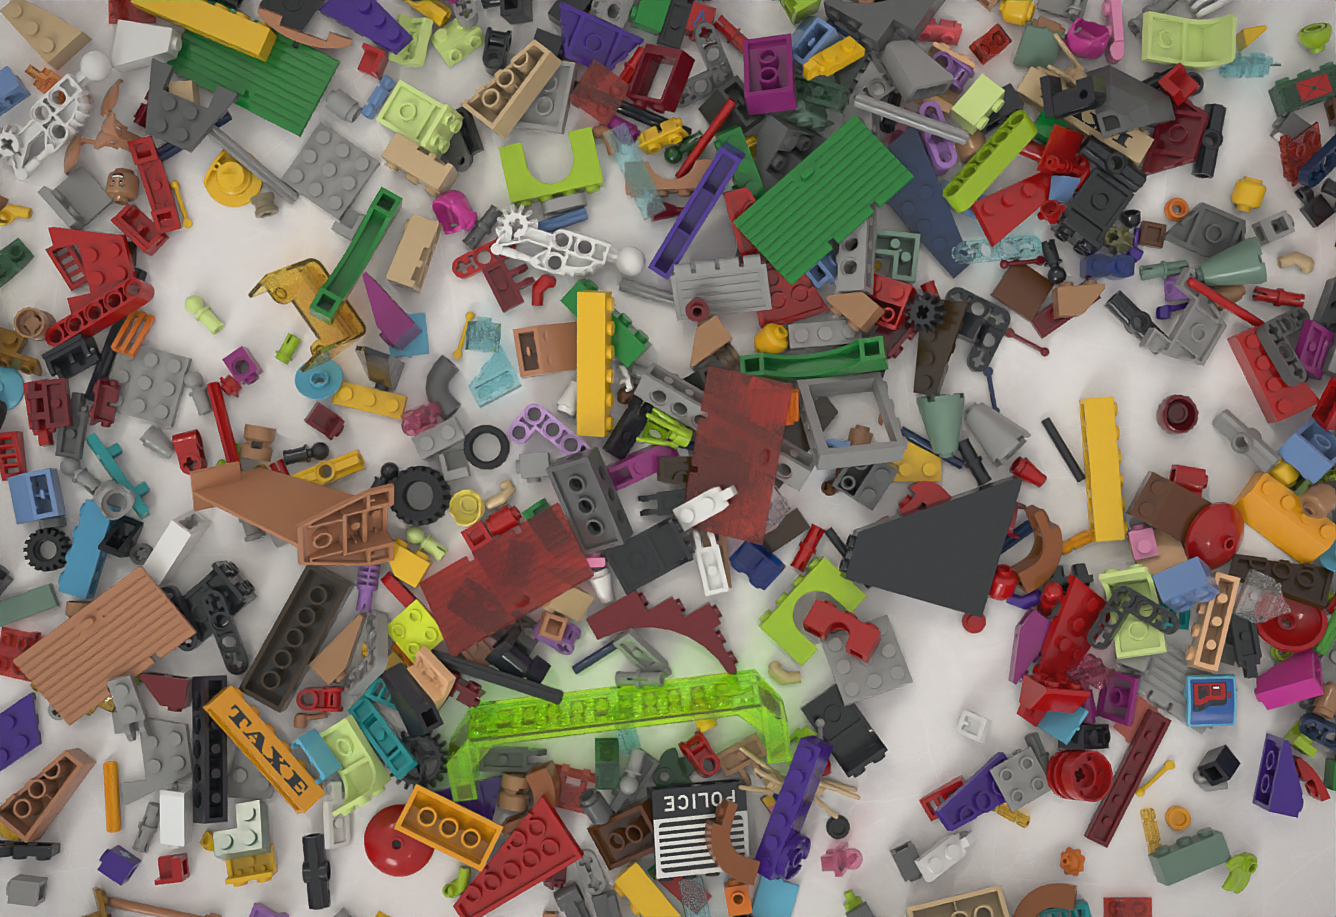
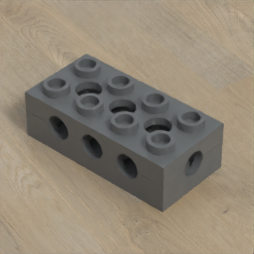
M598 447L558 458L546 468L582 555L623 545L627 542L634 532Z

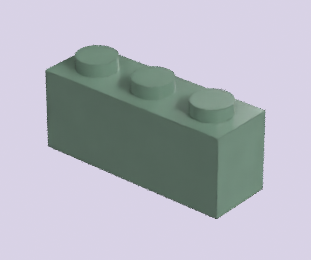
M1207 827L1197 831V835L1192 837L1184 836L1177 839V843L1173 845H1162L1155 848V852L1148 854L1157 881L1170 886L1230 860L1231 855L1222 832Z

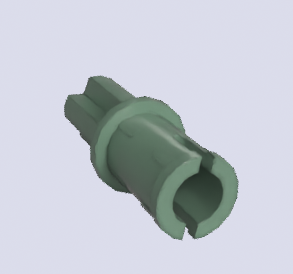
M1186 260L1140 265V278L1142 281L1154 278L1167 279L1168 276L1180 275L1184 267H1189V263Z

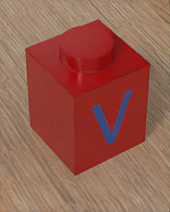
M693 2L685 28V36H689L691 41L696 42L693 36V27L699 21H708L713 25L716 8ZM702 27V32L699 34V36H703L706 39V42H708L707 32H709L710 29Z

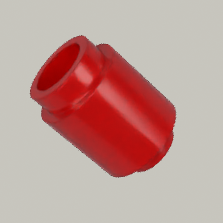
M507 504L490 514L485 523L494 537L497 535L502 536L521 524L519 519L522 518V515L516 506L511 507L510 504Z

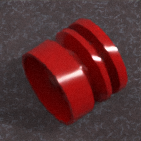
M1063 749L1057 751L1050 758L1047 765L1046 778L1052 792L1062 799L1096 802L1102 800L1109 793L1113 781V772L1107 758L1098 751Z

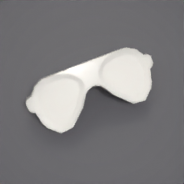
M622 363L616 369L623 374L624 378L619 380L620 384H626L627 389L625 391L628 392L634 389V385L625 365Z

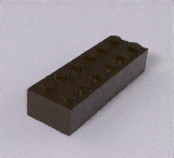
M306 565L238 689L279 713L287 710L310 668L309 664L315 659L355 584L321 565Z

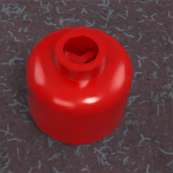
M997 565L989 596L992 599L1002 601L1013 596L1018 576L1009 565Z

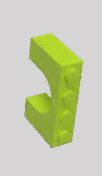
M587 127L568 132L574 158L573 167L565 179L553 184L542 183L530 174L522 142L498 147L511 205L514 204L517 206V209H519L520 205L528 208L533 202L540 201V203H543L555 197L568 196L582 191L595 193L600 191V187H605L592 128Z
M824 556L820 559L815 557L807 566L810 570L804 577L800 574L792 582V590L788 594L783 592L775 601L777 606L772 611L768 609L759 618L761 623L758 626L801 666L808 661L818 648L795 626L793 609L798 599L811 591L826 592L844 609L852 613L867 596L853 582L840 576L841 572Z

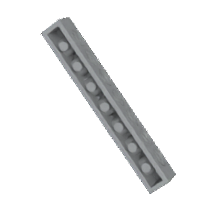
M853 104L846 105L843 125L856 115L880 141L881 116L857 108ZM874 202L870 205L874 213L839 243V252L836 254L838 275L835 277V286L841 294L862 291L865 295H873L877 205ZM858 242L857 247L852 250L853 245ZM857 265L856 271L851 274L852 268Z
M654 362L645 371L634 392L643 401L652 404L684 425L703 434L706 438L720 444L725 449L741 453V457L747 462L754 464L800 491L815 466L813 456L767 428L756 425L755 421L751 422L750 418Z

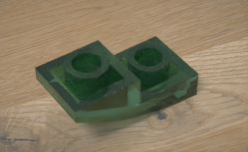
M19 238L0 250V288L16 276L35 257Z
M595 738V790L619 789V738Z

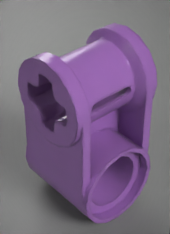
M939 51L932 57L934 60L943 61L945 69L954 77L949 90L956 94H961L968 79L973 78L975 75L974 71L948 52Z
M540 619L533 627L534 637L560 654L571 655L574 651L575 641L581 637V630L576 625L568 622L562 640L558 642L538 635Z

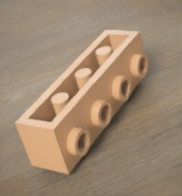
M1214 572L1213 575L1221 593L1215 595V599L1209 602H1198L1196 613L1199 614L1198 620L1191 629L1192 645L1187 647L1185 659L1188 660L1186 666L1209 673L1218 672L1240 578L1220 572Z

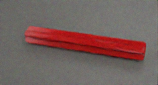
M211 382L207 384V389L226 462L239 461L240 463L220 383Z

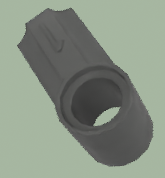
M576 881L553 892L558 907L562 912H565L566 917H591Z

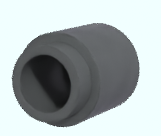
M594 788L588 789L579 797L580 807L592 824L603 825L607 823L611 818L612 808L602 794Z

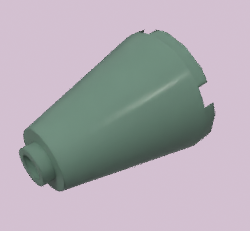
M1249 237L1198 264L1199 268L1195 269L1197 280L1203 282L1206 286L1262 284L1267 282L1265 262L1262 263L1261 255L1263 254L1257 238Z
M964 393L916 398L934 454H939V458L953 457V452L958 451L965 399Z

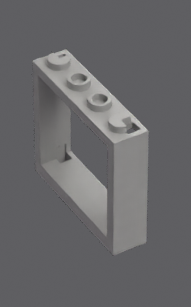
M880 372L797 380L795 389L800 390V417L817 470L902 461L904 451L908 447L907 439L905 436H902L900 419L895 416L894 402L892 399H889L888 385L886 381H883ZM873 391L890 442L828 448L812 398Z

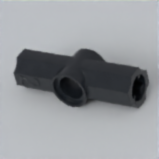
M1215 103L1204 105V111L1208 113L1210 118L1197 160L1193 162L1191 175L1195 177L1211 179L1214 176L1218 150L1223 143L1222 130L1227 109L1223 105ZM1205 136L1212 139V146L1205 142Z
M1088 135L1079 146V154L1132 193L1137 192L1146 182L1147 175L1128 162L1123 153L1113 151L1093 135ZM1111 158H1112V159L1114 160V162H1115V168H1114V169H1112L1111 166H1110V159H1111Z
M1121 290L1111 296L1104 305L1124 324L1125 330L1130 334H1134L1140 341L1143 339L1148 328H1156L1168 338L1152 322L1150 315L1141 311ZM1135 317L1140 318L1142 322L1139 329L1134 325Z
M313 833L304 835L302 837L304 853L302 877L304 883L307 884L309 909L319 910L330 907L329 880L331 877V867L329 860L326 859L324 834Z

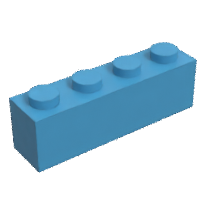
M86 499V502L81 505L79 516H81L79 525L73 530L72 539L74 541L72 547L65 556L67 564L65 570L59 576L58 584L60 587L58 591L82 599H91L95 596L107 557V553L99 550L98 545L118 519H107L93 499ZM107 503L110 510L115 512L121 511L122 507Z

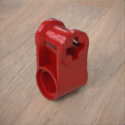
M197 429L172 436L173 446L183 473L190 475V471L207 468L202 437ZM193 461H196L197 465L194 466V469H191L190 465L193 464Z
M306 687L298 693L296 703L300 709L305 711L342 712L341 692L344 691V687ZM307 692L314 696V703L311 705L305 703L303 699L304 694Z
M697 730L693 737L685 742L681 741L678 743V746L697 774L703 778H709L719 771L721 764L706 737L701 731ZM703 760H709L713 764L712 771H706L703 768Z

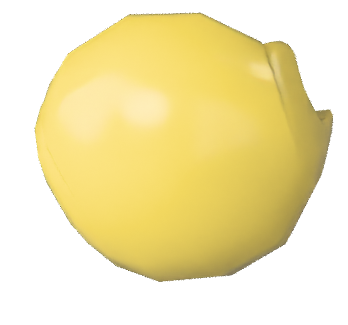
M462 489L456 492L450 499L449 514L452 515L457 525L470 526L477 523L484 515V500L475 490Z

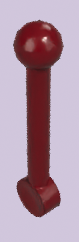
M1038 256L1036 259L1001 260L999 265L1002 269H1006L1008 266L1026 264L1042 266L1045 263V258Z
M1007 328L1004 334L1007 338L1013 337L1039 351L1044 357L1050 353L1048 348H1042L1015 334L1012 328Z

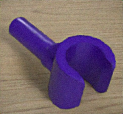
M1140 228L1134 229L1133 248H1130L1126 253V258L1135 263L1141 259L1144 253L1143 250L1137 248Z
M1188 302L1157 307L1156 319H1170L1171 312L1185 309Z

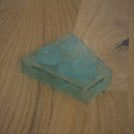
M501 345L495 349L496 352L489 362L483 365L480 374L474 377L469 384V388L480 408L522 387Z

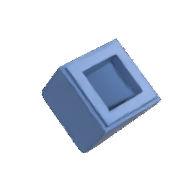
M1052 176L1049 200L1068 202L1077 188L1080 178Z

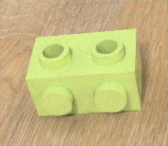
M981 74L951 108L950 119L972 135L977 129L981 131L988 123V117L993 111L997 113L1005 103L1003 100L1005 90L984 74Z

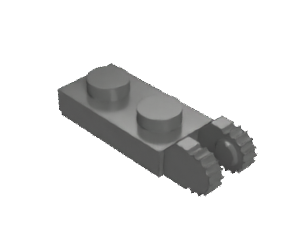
M480 746L479 771L527 772L532 767L542 764L541 762L528 763V755H547V749Z

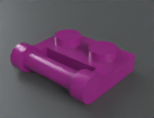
M1314 320L1304 321L1295 353L1304 366L1307 377L1321 380L1323 376L1322 368L1330 343L1334 342L1336 335Z

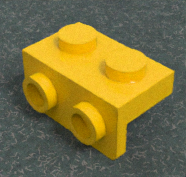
M274 843L270 844L271 853L226 860L228 877L225 879V884H233V887H239L248 884V881L257 879V883L272 880L271 877L278 872Z

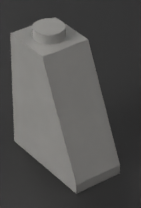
M909 39L891 41L887 44L880 58L905 103L946 94L954 80L952 74Z

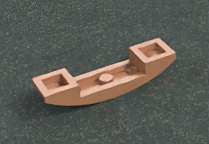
M263 7L258 8L257 13L269 26L296 42L318 48H342L352 44L353 40L351 38L329 31L328 38L325 40L282 25V14Z

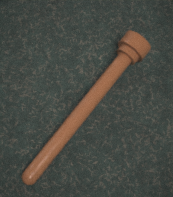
M113 897L108 899L107 904L112 908L156 917H222L216 913L201 916Z

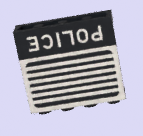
M740 778L647 787V797L652 802L655 870H651V874L656 879L666 882L672 881L673 877L682 876L683 879H693L697 877V874L718 876L720 872H724L712 860L705 841L706 820L716 821V807L721 803L722 798L732 800L738 804L730 831L732 846L737 853L750 856L746 790L738 789L739 785L746 786L745 781Z

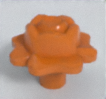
M1067 847L1066 852L1061 853L1060 867L1064 868V874L1078 876L1079 872L1084 871L1085 857L1081 855V850Z

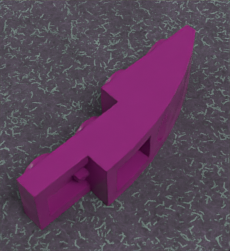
M652 444L628 454L624 459L607 465L606 468L616 491L656 473L657 457L680 456L678 450L668 446Z

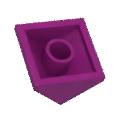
M1103 669L1096 710L1097 715L1131 727L1134 723L1141 675Z

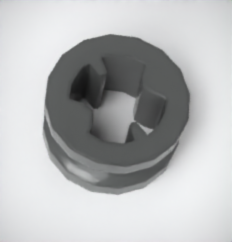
M144 543L134 545L129 555L131 561L137 565H144L153 548ZM144 548V553H147V557L139 560L140 556H137V551Z

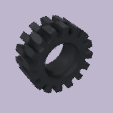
M39 529L35 531L36 533H31L29 535L30 539L24 543L28 545L26 548H23V552H27V555L24 556L25 560H30L28 564L35 566V570H42V572L55 571L65 567L64 564H67L65 561L66 553L72 547V544L68 543L71 540L69 536H64L66 533L58 531L59 529ZM45 541H51L56 546V554L51 559H46L41 555L40 547Z

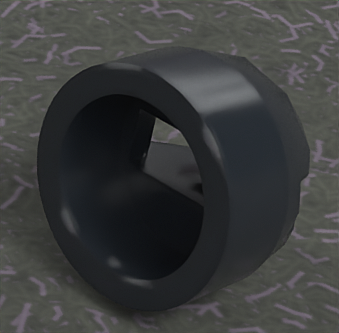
M1135 209L1123 211L1121 213L1122 224L1128 229L1136 228L1141 221V212Z

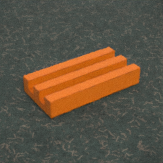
M137 310L130 313L111 345L112 350L135 358L156 320L155 316L151 314L146 315V312H138ZM143 320L146 321L132 348L127 350Z

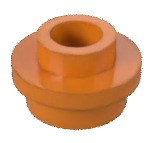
M1172 198L1164 207L1166 217L1174 222L1180 221L1189 212L1188 204L1182 198ZM1173 206H1177L1179 208L1178 214H1175L1172 211Z

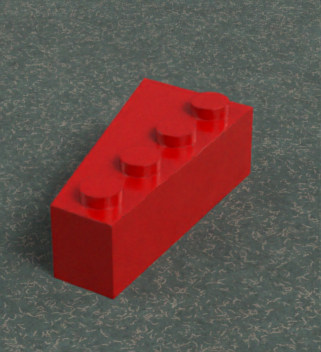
M1255 326L1227 338V341L1267 423H1278L1316 405L1319 402V398L1305 382L1291 387L1283 381L1258 339L1256 332L1258 326Z

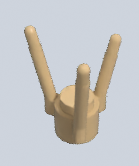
M1054 33L1053 37L1074 67L1070 66L1064 72L1052 65L1047 66L1049 70L1038 67L1045 70L1050 76L1060 77L1061 81L1065 82L1070 88L1076 86V80L1087 77L1083 73L1085 67L1077 61L1060 36Z
M741 746V752L770 773L754 768L753 771L764 777V786L766 788L739 785L738 789L763 793L771 797L774 793L779 795L786 777L781 775L780 771L772 768Z
M822 777L813 801L833 818L838 819V815L821 801L817 795L823 796L827 788L860 800L861 797L853 793L857 792V788Z

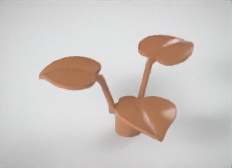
M118 79L103 98L100 114L107 117L103 121L96 139H81V135L77 134L69 143L64 156V174L68 175V171L77 161L81 146L84 144H94V149L97 150L107 146L117 150L121 148L130 152L127 142L140 138V136L127 131L128 127L122 125L116 119V114L112 112L118 98L119 86L123 82L122 79Z

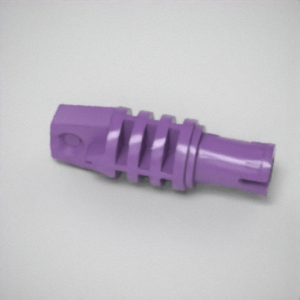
M380 564L359 566L356 587L359 589L356 611L362 612L363 604H365L364 611L371 612L373 591L378 589Z

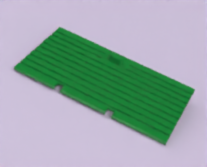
M208 0L207 2L214 6L215 3H219L229 9L228 12L233 14L240 12L218 0ZM273 28L271 30L277 38L266 62L187 29L183 31L181 36L182 48L178 51L177 58L166 63L175 68V74L187 80H192L212 93H215L217 86L237 93L240 97L234 104L299 137L303 134L324 91H326L328 84L332 80L331 78L340 65V61L308 45L300 43L297 49L293 46L296 41L282 35Z
M854 115L735 219L733 224L792 286L833 249L828 243L831 239H834L837 244L842 242L874 213V210L870 207L873 202L878 207H881L910 182L914 176L863 122Z

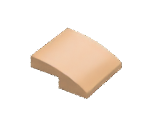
M1156 529L1153 531L1159 556L1134 561L1136 564L1148 567L1154 575L1188 559L1181 541ZM1128 538L1127 541H1128V544H1129V547H1130V550H1131V553H1132L1130 541H1129V538Z
M424 646L418 649L414 665L407 668V670L434 701L437 710H439L448 697L456 677Z

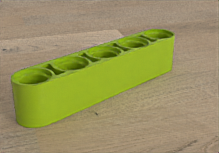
M1018 110L1011 114L943 189V197L957 213L964 212L970 208L1037 134L1038 128L1026 111Z

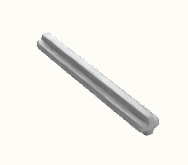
M857 93L853 105L857 108L961 145L967 143L970 135L968 131Z
M215 124L211 127L208 136L286 202L292 205L297 201L299 195Z

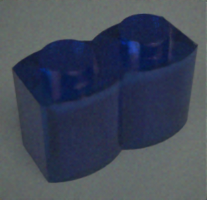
M1105 254L1089 255L1080 260L1079 277L1089 280H1097L1104 277L1114 281L1128 278L1134 275L1135 258L1127 254H1118L1112 257Z
M751 534L729 558L732 562L731 566L737 572L746 574L752 586L757 589L761 588L764 591L786 567L776 555L770 552Z

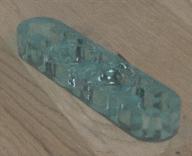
M1035 235L1004 237L994 247H991L988 239L968 240L960 242L953 247L952 257L956 263L963 265L1024 259L1037 255L1042 248V244ZM1005 242L1011 244L1013 248L1011 255L1003 251V244ZM1027 243L1029 245H1033V249L1031 250L1030 248L1020 249V246H1023ZM983 244L991 249L989 257L984 256L981 252ZM974 249V253L965 256L960 254V250L971 251Z

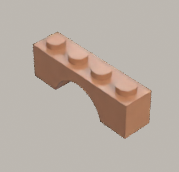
M713 159L696 160L693 168L687 175L673 180L657 175L648 161L624 162L626 195H631V198L636 199L644 198L645 194H654V197L664 198L668 197V194L678 193L679 197H689L696 189Z

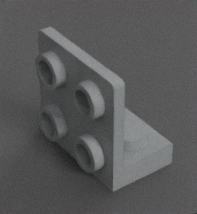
M83 166L75 170L55 189L52 190L43 186L38 191L40 196L71 229L82 230L113 202V199L107 196L103 187Z

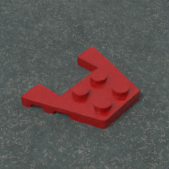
M61 227L48 228L54 249L76 244L79 247L90 293L67 298L71 314L125 280L137 278L126 235Z

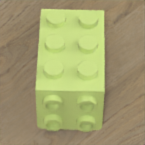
M1152 11L1143 13L1141 61L1173 67L1181 63L1185 69L1201 72L1234 61L1236 54L1237 16L1235 14H1228L1214 19L1197 20Z
M399 80L376 121L395 133L398 132L415 142L422 149L435 154L440 159L441 155L449 149L450 140L453 135L461 129L464 117L449 104L445 103L443 105Z
M1142 564L1131 565L1128 567V570L1122 571L1116 568L1107 569L1104 571V574L1098 575L1099 581L1105 589L1108 601L1117 588L1127 586L1160 605L1158 590L1152 578L1153 573ZM1127 592V594L1125 595L1122 593L1120 594L1119 597L1122 599V601L1119 606L1115 603L1113 604V607H1116L1122 613L1125 610L1121 608L1122 603L1124 601L1129 602L1131 600V598L1128 596L1129 592ZM1143 604L1139 609L1140 615L1144 617L1150 616L1153 612V607L1150 604ZM1161 610L1158 611V615L1152 623H1155L1156 619L1163 623L1162 617L1159 615ZM1110 612L1112 625L1119 619L1116 612ZM1131 614L1128 615L1114 637L1118 659L1168 652L1165 634Z
M352 714L320 733L322 739L342 765V768L337 772L345 786V799L342 805L334 810L332 814L335 817L342 813L344 817L356 809L354 805L357 804L360 808L371 801V794L375 797L385 791L384 785L392 779Z

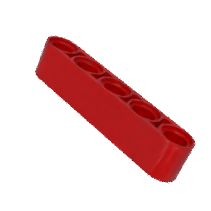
M129 278L49 327L45 333V341L48 345L56 347L79 334L93 337L150 302L154 297V287L150 283L138 278Z

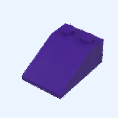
M1266 733L1252 803L1269 812L1298 818L1304 801L1289 741Z

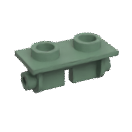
M797 99V109H793V115L787 117V120L796 123L798 126L809 128L812 132H822L826 127L834 125V122L827 119L828 115L825 109L810 105V103L802 99Z

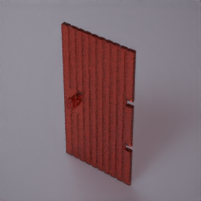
M708 366L700 410L707 412L708 416L707 419L699 418L691 461V465L698 467V472H689L684 503L718 486L723 491L734 485L738 494L727 499L730 505L726 509L691 528L763 545L792 393V383Z
M558 502L519 525L521 533L516 535L515 530L511 529L473 551L472 554L475 559L471 562L465 556L419 583L452 657L594 576Z

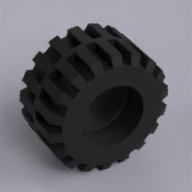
M411 466L406 470L400 471L399 475L393 478L391 482L394 485V505L390 508L392 512L394 511L397 514L396 517L402 519L404 523L414 526L435 523L449 509V500L452 497L449 491L451 488L439 471L426 466ZM415 482H425L433 491V500L430 506L424 510L412 508L407 499L408 490Z

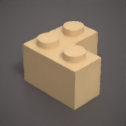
M535 564L527 578L525 591L529 593L528 598L537 604L542 602L541 608L552 614L557 611L558 616L569 619L568 621L572 618L580 622L594 599L592 595L580 587L564 580L554 572L538 564Z

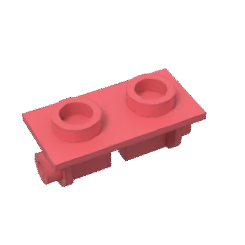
M932 18L917 39L920 41L942 42L947 45H958L963 30L961 28L962 24L957 23L956 20L940 19L939 25H935L936 18Z

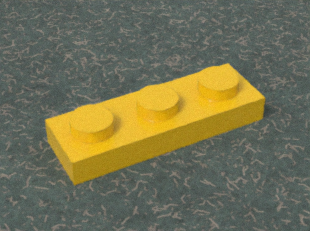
M343 381L340 389L334 394L332 403L402 420L408 397Z

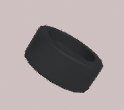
M480 425L473 428L464 440L466 459L479 469L492 470L501 466L506 461L510 452V443L506 434L501 429L492 425ZM484 433L495 435L501 444L499 455L491 461H482L473 452L475 439Z

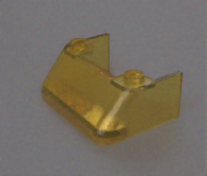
M308 258L267 273L248 294L250 298L268 292L272 299L279 304L292 302L318 340L311 344L310 352L312 357L300 368L302 372L328 362L357 342L366 333L364 322L348 300H346L331 326L310 315L309 307L330 276L323 264L314 258Z

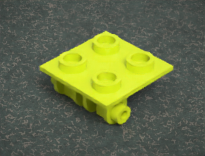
M418 599L388 624V635L413 664L418 649L426 646L431 651L448 636Z

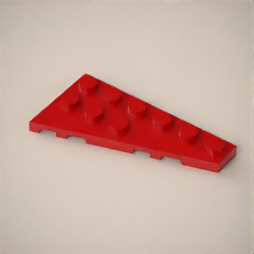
M1069 574L1067 580L1070 584L1066 595L1063 594L1059 601L1062 605L1058 616L1053 617L1040 651L1043 654L1039 665L1035 664L1032 673L1041 672L1049 675L1048 677H1055V674H1063L1071 678L1091 648L1087 641L1088 632L1107 604V601L1071 574ZM1110 612L1106 615L1107 623L1111 619ZM1101 623L1099 627L1104 629L1105 626ZM1095 634L1093 638L1096 640L1099 635ZM1020 703L1016 714L1037 727L1047 711L1030 710Z

